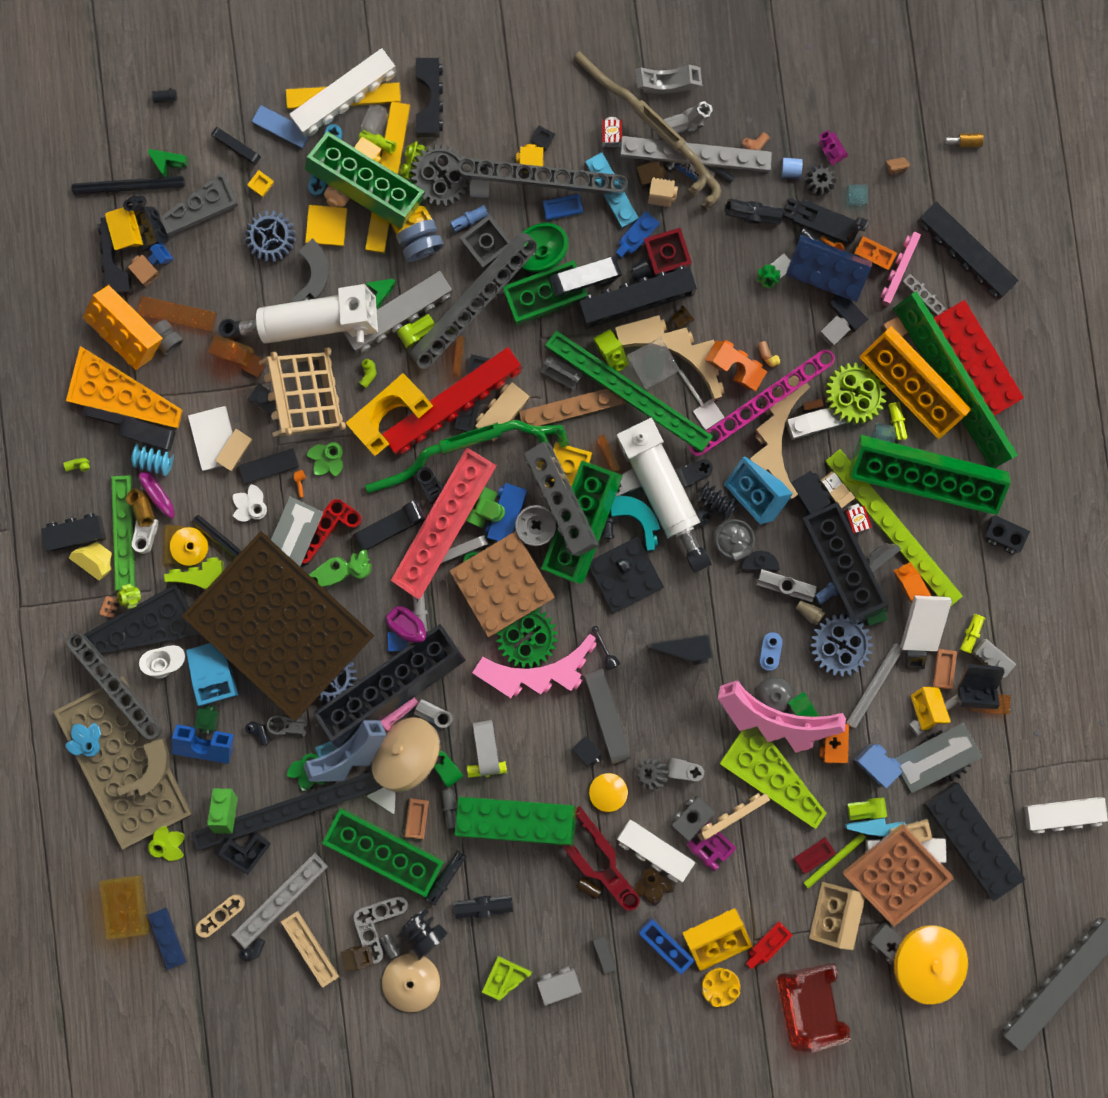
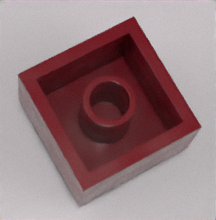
M681 227L644 238L643 245L654 278L660 272H674L673 269L684 265L685 268H691L692 261Z

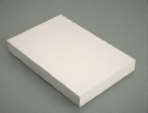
M226 406L188 415L202 471L222 467L215 460L233 434Z
M914 596L900 645L902 650L938 651L952 602L949 597Z

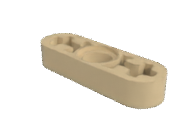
M238 894L230 896L197 924V934L204 938L212 935L244 908V898ZM232 899L235 901L240 900L239 908L234 907L231 909L230 912L233 914L230 915L227 908L232 905ZM222 910L225 912L226 918L224 921H218L215 918L217 911ZM211 917L213 923H215L218 926L215 927V925L213 924L211 927L208 928L209 933H207L206 931L202 932L201 929L203 927L201 924L203 923L204 925H207L208 923H210L211 920H209L208 918Z

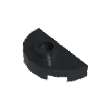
M762 550L752 552L747 556L741 570H780L779 562L775 556Z

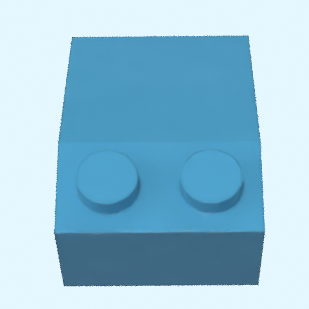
M742 457L724 483L726 488L759 524L774 521L793 495L781 480L747 457Z

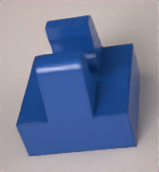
M154 244L150 248L152 254L148 257V260L152 265H158L159 263L169 264L174 260L163 244Z

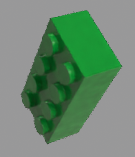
M575 260L503 287V292L516 326L580 303L582 298L588 295L586 289H581L554 297L548 278L555 274L577 268Z

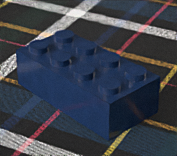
M800 235L785 275L857 302L871 270L872 261Z

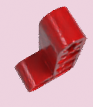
M332 500L323 511L324 513L315 531V534L320 536V541L316 545L310 543L309 546L314 548V550H308V558H304L302 564H308L314 559L340 521L350 528H358L362 524V516L342 500ZM337 503L342 504V511L340 513L333 512V506ZM355 514L358 516L356 524H349L348 518L350 515ZM325 519L331 520V526L328 529L322 528V521Z

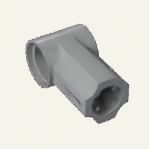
M423 699L420 700L414 712L415 715L440 728L449 727L453 723V715L449 711L443 710ZM441 714L448 716L449 720L445 725L439 721Z

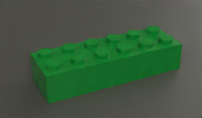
M328 131L306 158L304 170L400 229L404 227L422 202L424 190Z
M581 460L571 488L597 542H599L623 475ZM570 512L566 515V521H569L571 518ZM557 525L542 569L572 582L583 584L596 548L582 556L570 554L566 548L567 542L558 531L559 525ZM578 529L574 532L575 539L579 535Z
M458 797L455 836L573 846L576 806Z
M344 808L339 809L322 844L424 897L427 896L445 861Z

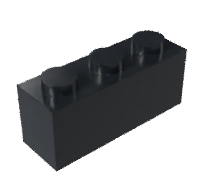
M95 513L84 515V519L80 520L76 518L66 519L63 524H58V522L48 523L46 528H41L45 549L48 552L106 539L102 518L98 515L95 516Z

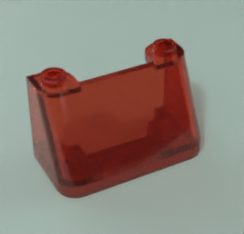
M835 963L779 974L777 977L790 1045L796 1051L813 1053L851 1041L850 1028L843 1021H838L831 983L836 982L838 977Z

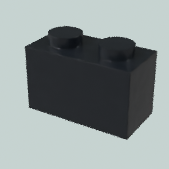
M812 471L791 482L798 493L796 495L808 515L831 504L829 493L826 489L823 490L819 485L821 483L820 478L816 473L813 474Z

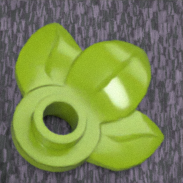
M162 826L154 832L153 840L148 845V851L152 856L164 857L168 861L181 859L184 854L178 847L183 842L185 835L178 831L169 832L166 826ZM155 845H160L162 848L156 849Z

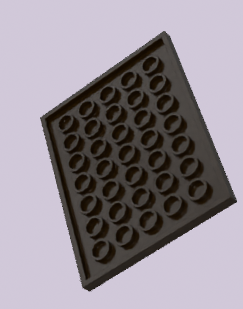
M262 531L253 538L182 615L192 627L294 721L298 720L375 636Z

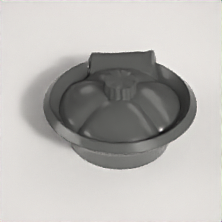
M731 519L718 527L714 542L722 556L735 562L750 555L754 547L755 536L752 528L747 523L738 519Z

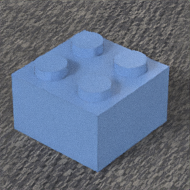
M868 744L853 761L880 787L887 789L903 772L900 769L901 765L894 758H888L885 755L887 751L879 744Z

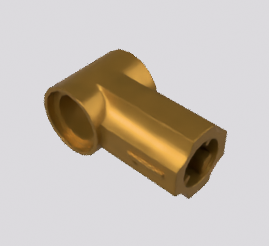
M136 488L131 489L126 496V502L132 505L138 525L141 527L152 525L155 518L151 508L152 500L148 494Z

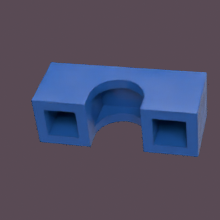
M176 725L172 736V754L229 764L233 752L234 734L215 731L211 740H203L196 735L195 727Z

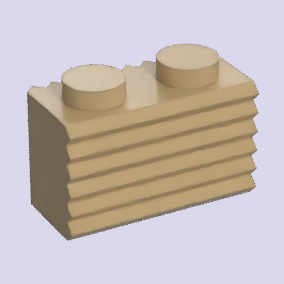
M652 178L648 204L670 207L671 202L676 200L678 187L674 186V180L670 181L669 179L667 181L662 178L660 180L659 178Z

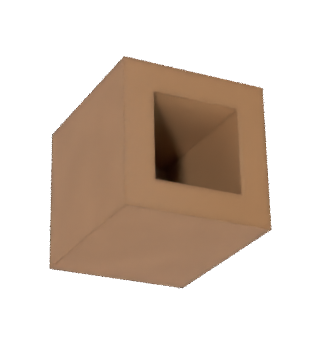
M143 255L133 258L130 262L131 265L128 266L145 287L149 286L160 276L159 272Z

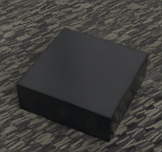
M538 125L530 143L536 145V147H543V150L547 152L555 137V133Z
M907 650L905 669H925L927 651Z

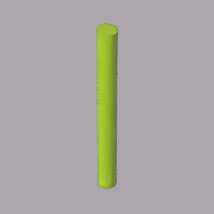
M860 833L804 882L806 887L809 889L861 844L866 839V836Z

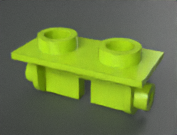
M418 142L408 145L405 151L406 161L401 167L400 174L406 180L414 176V174L409 173L411 169H415L411 165L412 162H417L414 157L416 155L421 156L419 151L422 149L426 152L425 146H417Z

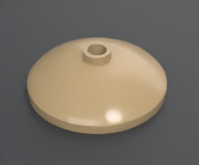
M411 953L400 955L393 959L384 971L382 977L383 993L388 1002L398 1010L404 1012L421 1011L431 1005L438 995L440 989L438 970L425 956L418 961ZM408 981L414 983L412 988L407 987Z

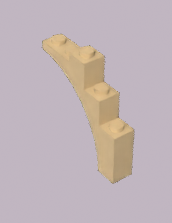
M659 315L615 327L617 340L619 339L623 348L649 346L663 349L679 356L700 374L710 391L713 401L722 398L724 389L722 383H718L716 377L719 375L718 369L705 361L706 356L715 343L714 340L692 346L691 343H694L691 332L687 331V327L664 334V331H667L664 319H660Z
M792 376L789 379V384L793 387L798 385V377ZM808 383L764 412L767 416L770 414L772 417L755 430V438L761 445L764 443L766 446L750 458L751 461L785 484L793 493L789 500L798 495V493L789 481L784 468L782 435L790 410L796 401L810 388ZM781 387L773 391V395L777 398L783 394ZM765 398L761 401L762 409L767 405Z

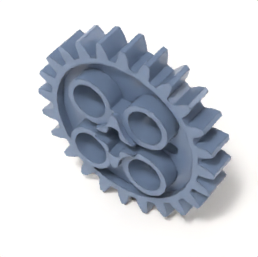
M843 614L839 615V619L832 615V621L825 618L826 624L819 623L821 629H814L817 636H811V639L815 640V643L810 644L811 647H815L811 654H817L814 661L820 660L819 668L826 666V673L832 669V675L834 676L837 671H839L840 676L844 675V671L847 672L848 676L851 675V669L856 673L859 672L857 666L864 668L865 666L862 661H869L866 654H872L868 650V647L873 646V644L868 643L872 636H866L869 629H862L864 623L852 625L848 616L844 619ZM835 627H840L843 631L842 636L839 638L833 634ZM830 636L837 642L844 641V646L856 651V655L845 648L839 650V645L828 640L826 637ZM853 636L859 639L857 647H853L850 644V639ZM827 643L833 646L831 654L824 652V645ZM843 653H847L850 657L847 664L841 662L840 657Z

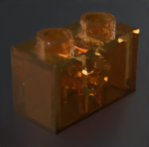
M217 335L213 336L208 353L213 357L246 368L249 367L255 352L250 346Z

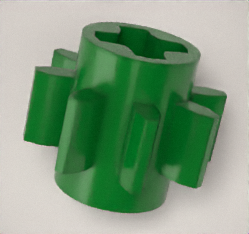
M765 264L762 269H758L757 282H762V287L773 288L775 284H779L780 270H776L775 265Z

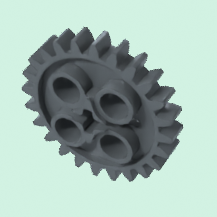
M434 144L433 150L430 146H427L426 152L423 149L419 151L421 156L416 155L414 158L417 162L411 163L415 169L409 171V173L414 174L409 180L415 181L414 185L424 190L422 200L428 198V204L434 201L436 207L439 206L440 202L444 207L447 205V201L451 205L454 203V199L460 200L459 194H465L463 188H469V185L465 182L471 180L462 178L458 173V164L464 159V155L458 157L459 150L453 153L452 146L446 150L445 144H442L440 149L437 144ZM438 157L444 159V166L438 164ZM464 164L461 167L463 172H470V170L465 169V166L468 164ZM424 169H428L430 171V178L424 176ZM441 172L443 175L441 178H438L437 175ZM450 173H454L456 175V182L450 180ZM436 184L442 187V193H438L435 190Z

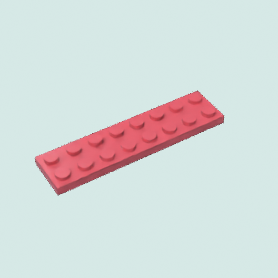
M465 449L393 575L392 582L415 598L421 599L497 465L471 449Z

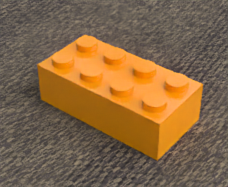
M109 285L92 296L82 317L135 370L152 360L163 339Z

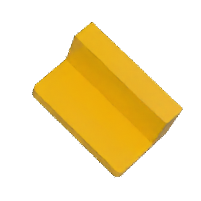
M122 207L105 213L115 250L128 246L138 247L143 245L134 211H126Z
M922 687L910 695L922 730H928L936 724H948L951 722L939 688Z

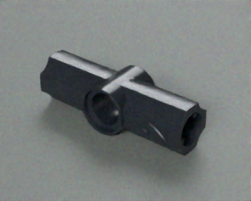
M512 895L497 897L481 896L475 897L472 900L454 902L455 919L474 916L476 918L493 916V914L513 912Z

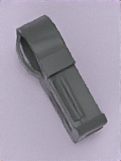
M274 715L267 722V728L272 734L285 735V732H287V734L293 735L303 734L302 737L306 735L307 720L305 719L294 721L290 717ZM274 718H279L283 720L284 723L270 722V720ZM269 726H277L284 728L279 732L272 731Z

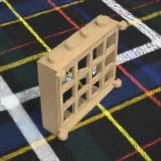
M324 348V353L277 356L276 352H271V357H266L259 361L260 365L268 364L270 373L264 376L265 382H272L273 392L268 394V400L275 401L277 411L272 412L271 417L273 420H279L281 428L273 433V437L332 431L338 428L345 430L346 425L342 422L339 398L335 389V378L331 368L332 361L329 358V355H331L330 348ZM313 360L319 361L320 371H314ZM308 361L309 371L298 372L297 362ZM292 362L294 373L282 374L280 363ZM315 375L322 376L324 388L318 389ZM311 376L313 389L302 390L299 377ZM295 377L297 391L286 392L283 378ZM325 392L327 406L321 407L319 393ZM303 394H314L316 407L305 408ZM298 395L300 409L289 410L287 396ZM328 410L331 424H324L322 411ZM317 411L320 425L309 426L306 412ZM301 413L304 427L293 428L290 414Z

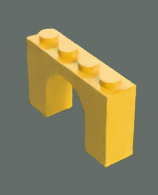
M402 373L349 419L346 424L369 451L376 456L389 445L379 432L380 421L386 413L396 407H407L420 418L433 405L409 378Z

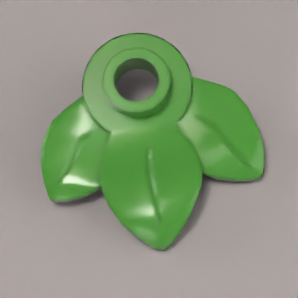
M332 442L326 446L318 444L308 451L307 456L316 460L314 464L315 475H324L330 471L334 476H337L342 471L343 463L341 457L343 450L338 443ZM331 449L337 450L336 455H330Z

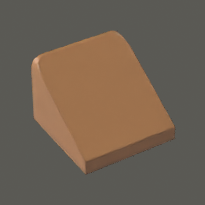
M905 158L886 161L888 174L890 175L906 172L910 167L909 162Z
M899 317L882 325L884 331L892 326L901 336L908 333Z

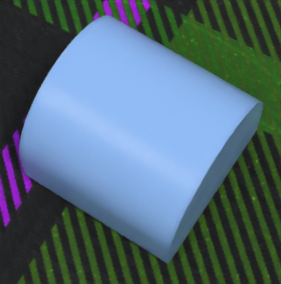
M783 158L781 178L800 179L802 159Z

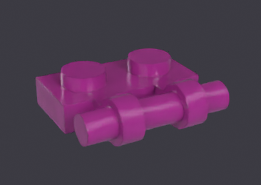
M700 829V830L697 832V834H696V836H697L698 838H699L698 834H700V833L702 832L701 829ZM720 831L704 841L700 839L697 844L692 839L686 844L691 849L690 852L694 856L697 855L703 861V864L707 868L710 867L713 871H716L719 867L715 862L717 857L724 862L737 849ZM705 845L713 852L710 856L702 850Z

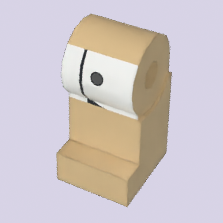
M833 471L821 479L823 488L827 490L833 502H838L841 508L855 498Z

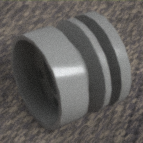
M531 505L523 509L515 523L519 538L532 546L543 545L554 536L557 528V521L552 518L550 509L542 505ZM533 520H535L536 522L539 520L541 521L540 530L538 528H532V526L534 525Z

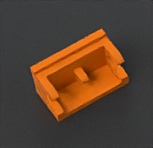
M862 236L855 249V254L889 270L897 255V252Z

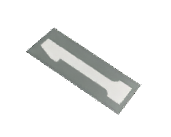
M289 497L271 540L301 566L324 512Z
M961 723L896 757L895 760L901 765L900 769L903 771L901 775L911 793H914L982 758V755L964 723Z

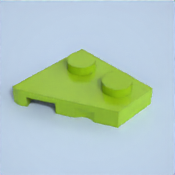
M498 956L482 993L501 1000L507 993L529 977L532 971Z

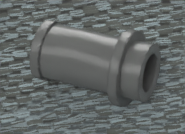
M390 933L379 938L387 953L386 957L388 956L389 959H392L400 954V949H397Z

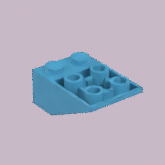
M211 643L186 650L198 706L239 695L230 661Z

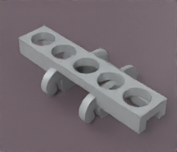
M911 274L902 281L913 293L916 291L919 295L923 291L927 293V298L922 299L924 304L936 316L945 309L935 298L936 295H932L923 287L925 284H920ZM908 278L914 282L912 285L907 283ZM937 305L941 311L937 312L934 306Z

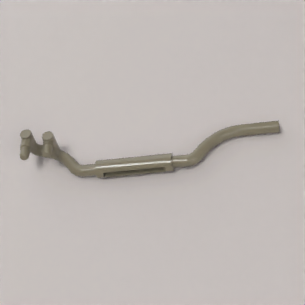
M579 51L574 56V59L606 89L626 100L633 107V111L676 152L679 151L689 160L699 174V179L691 186L688 192L695 197L707 184L711 188L712 193L706 197L701 205L709 211L719 200L721 188L702 164L699 157L686 145V141L643 100L639 101L630 91L610 80Z

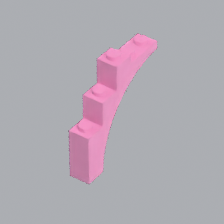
M589 634L584 642L569 656L544 667L531 669L510 668L482 657L472 673L510 698L513 695L518 696L523 688L520 686L521 682L539 694L548 692L552 686L551 679L570 691L573 688L577 690L582 680L580 679L581 674L575 670L576 668L581 669L586 661L584 656L587 651L589 653L593 651L597 644L594 642L596 638Z
M738 681L720 686L718 700L739 731L757 726L767 742L785 737L795 753L813 748L815 740L845 731L846 718L843 713L823 717L796 716L780 712L756 700Z

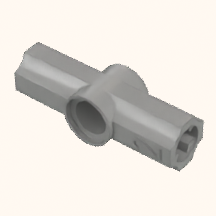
M763 569L760 571L756 584L757 586L808 602L813 601L817 586ZM783 581H789L791 583V589L789 591L783 590Z

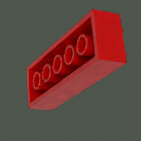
M965 300L934 317L937 325L942 330L948 343L953 348L956 356L963 364L964 369L973 380L974 385L994 416L1024 398Z

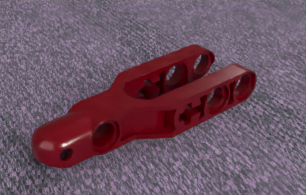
M578 806L576 808V817L609 858V866L604 871H594L574 844L573 846H561L583 874L601 880L625 910L632 911L639 906L640 898L616 868L614 848L584 810Z

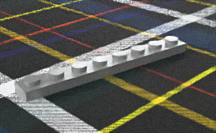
M621 137L620 157L691 164L679 151L676 152L664 140ZM686 143L699 157L704 166L770 172L772 152Z

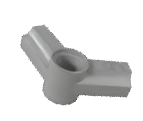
M703 101L693 108L683 111L682 114L663 120L677 133L686 130L690 132L704 126L703 122L710 117L713 110L710 104Z

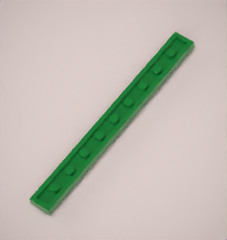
M557 330L546 343L545 348L647 417H652L653 421L700 453L704 451L713 439V436Z

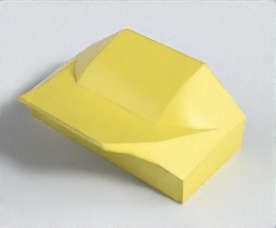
M98 542L81 546L69 556L70 560L99 581L111 570L110 561L112 553Z

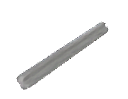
M893 644L849 717L847 724L850 727H857L903 651L899 644Z

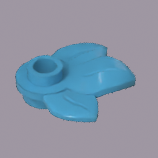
M96 723L91 724L89 728L81 724H74L71 730L73 740L65 745L67 750L74 755L84 754L87 757H93L100 751V727ZM92 744V748L88 750V745Z

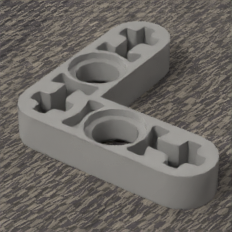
M396 896L360 908L354 914V922L361 944L371 945L377 942V945H374V949L376 952L379 951L380 954L377 956V959L372 957L373 963L380 962L384 955L374 923L404 913L408 909V901L403 896ZM397 900L405 903L402 907L403 910L394 908L392 909L394 913L390 914L388 902H391V906L395 905ZM382 905L386 908V915L378 916L376 914L378 906ZM372 908L374 920H372V916L365 919L366 922L358 920L357 917L360 916V912L368 914L370 913L369 909ZM366 930L372 931L374 939L366 941L363 933Z

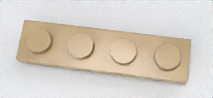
M758 793L749 798L750 803L744 806L741 803L733 808L734 813L730 815L725 813L718 817L717 820L719 822L713 826L709 823L702 827V832L698 834L701 841L708 839L768 802L770 799L767 794L760 796Z
M299 911L281 921L322 988L339 977L337 971Z

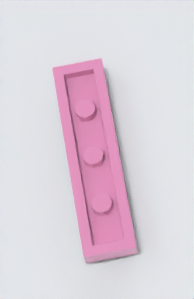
M913 232L911 237H906L903 244L906 248L903 254L899 253L895 262L898 266L895 271H891L888 277V281L891 282L888 288L884 287L880 298H883L882 305L887 307L890 305L921 234Z

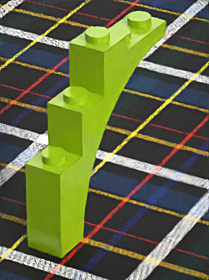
M218 557L207 558V562H202V570H200V567L188 568V572H181V569L169 570V574H164V580L167 583H188L207 589L224 571V561H218Z

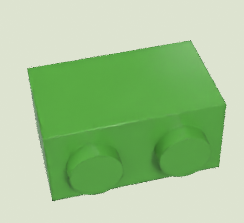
M213 789L208 818V826L213 833L233 834L238 797L232 789Z

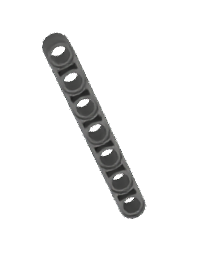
M81 633L70 634L66 640L69 649L139 732L147 739L159 737L162 733V727L89 639ZM78 636L81 639V644L75 647L73 640ZM89 651L94 655L93 660L90 662L85 657ZM100 666L106 668V674L102 677L98 674ZM114 680L119 685L116 691H112L110 688V684ZM126 695L131 698V703L128 706L123 704V697ZM138 710H141L144 715L140 721L135 718V713ZM149 725H154L156 728V733L153 736L147 732Z

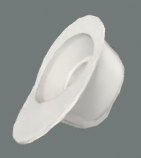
M175 645L153 649L142 655L139 666L144 674L154 678H164L182 666L185 661V653L183 649Z

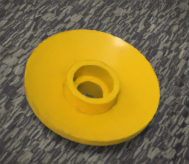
M182 528L170 540V553L182 565H196L205 558L208 552V542L205 535L195 528ZM188 543L193 544L192 550L187 548Z

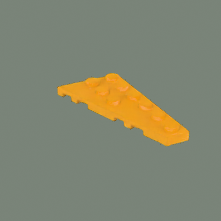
M80 346L66 398L67 402L179 428L183 413L182 409Z

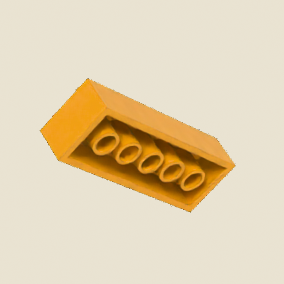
M892 326L859 356L938 440L971 410L964 400Z

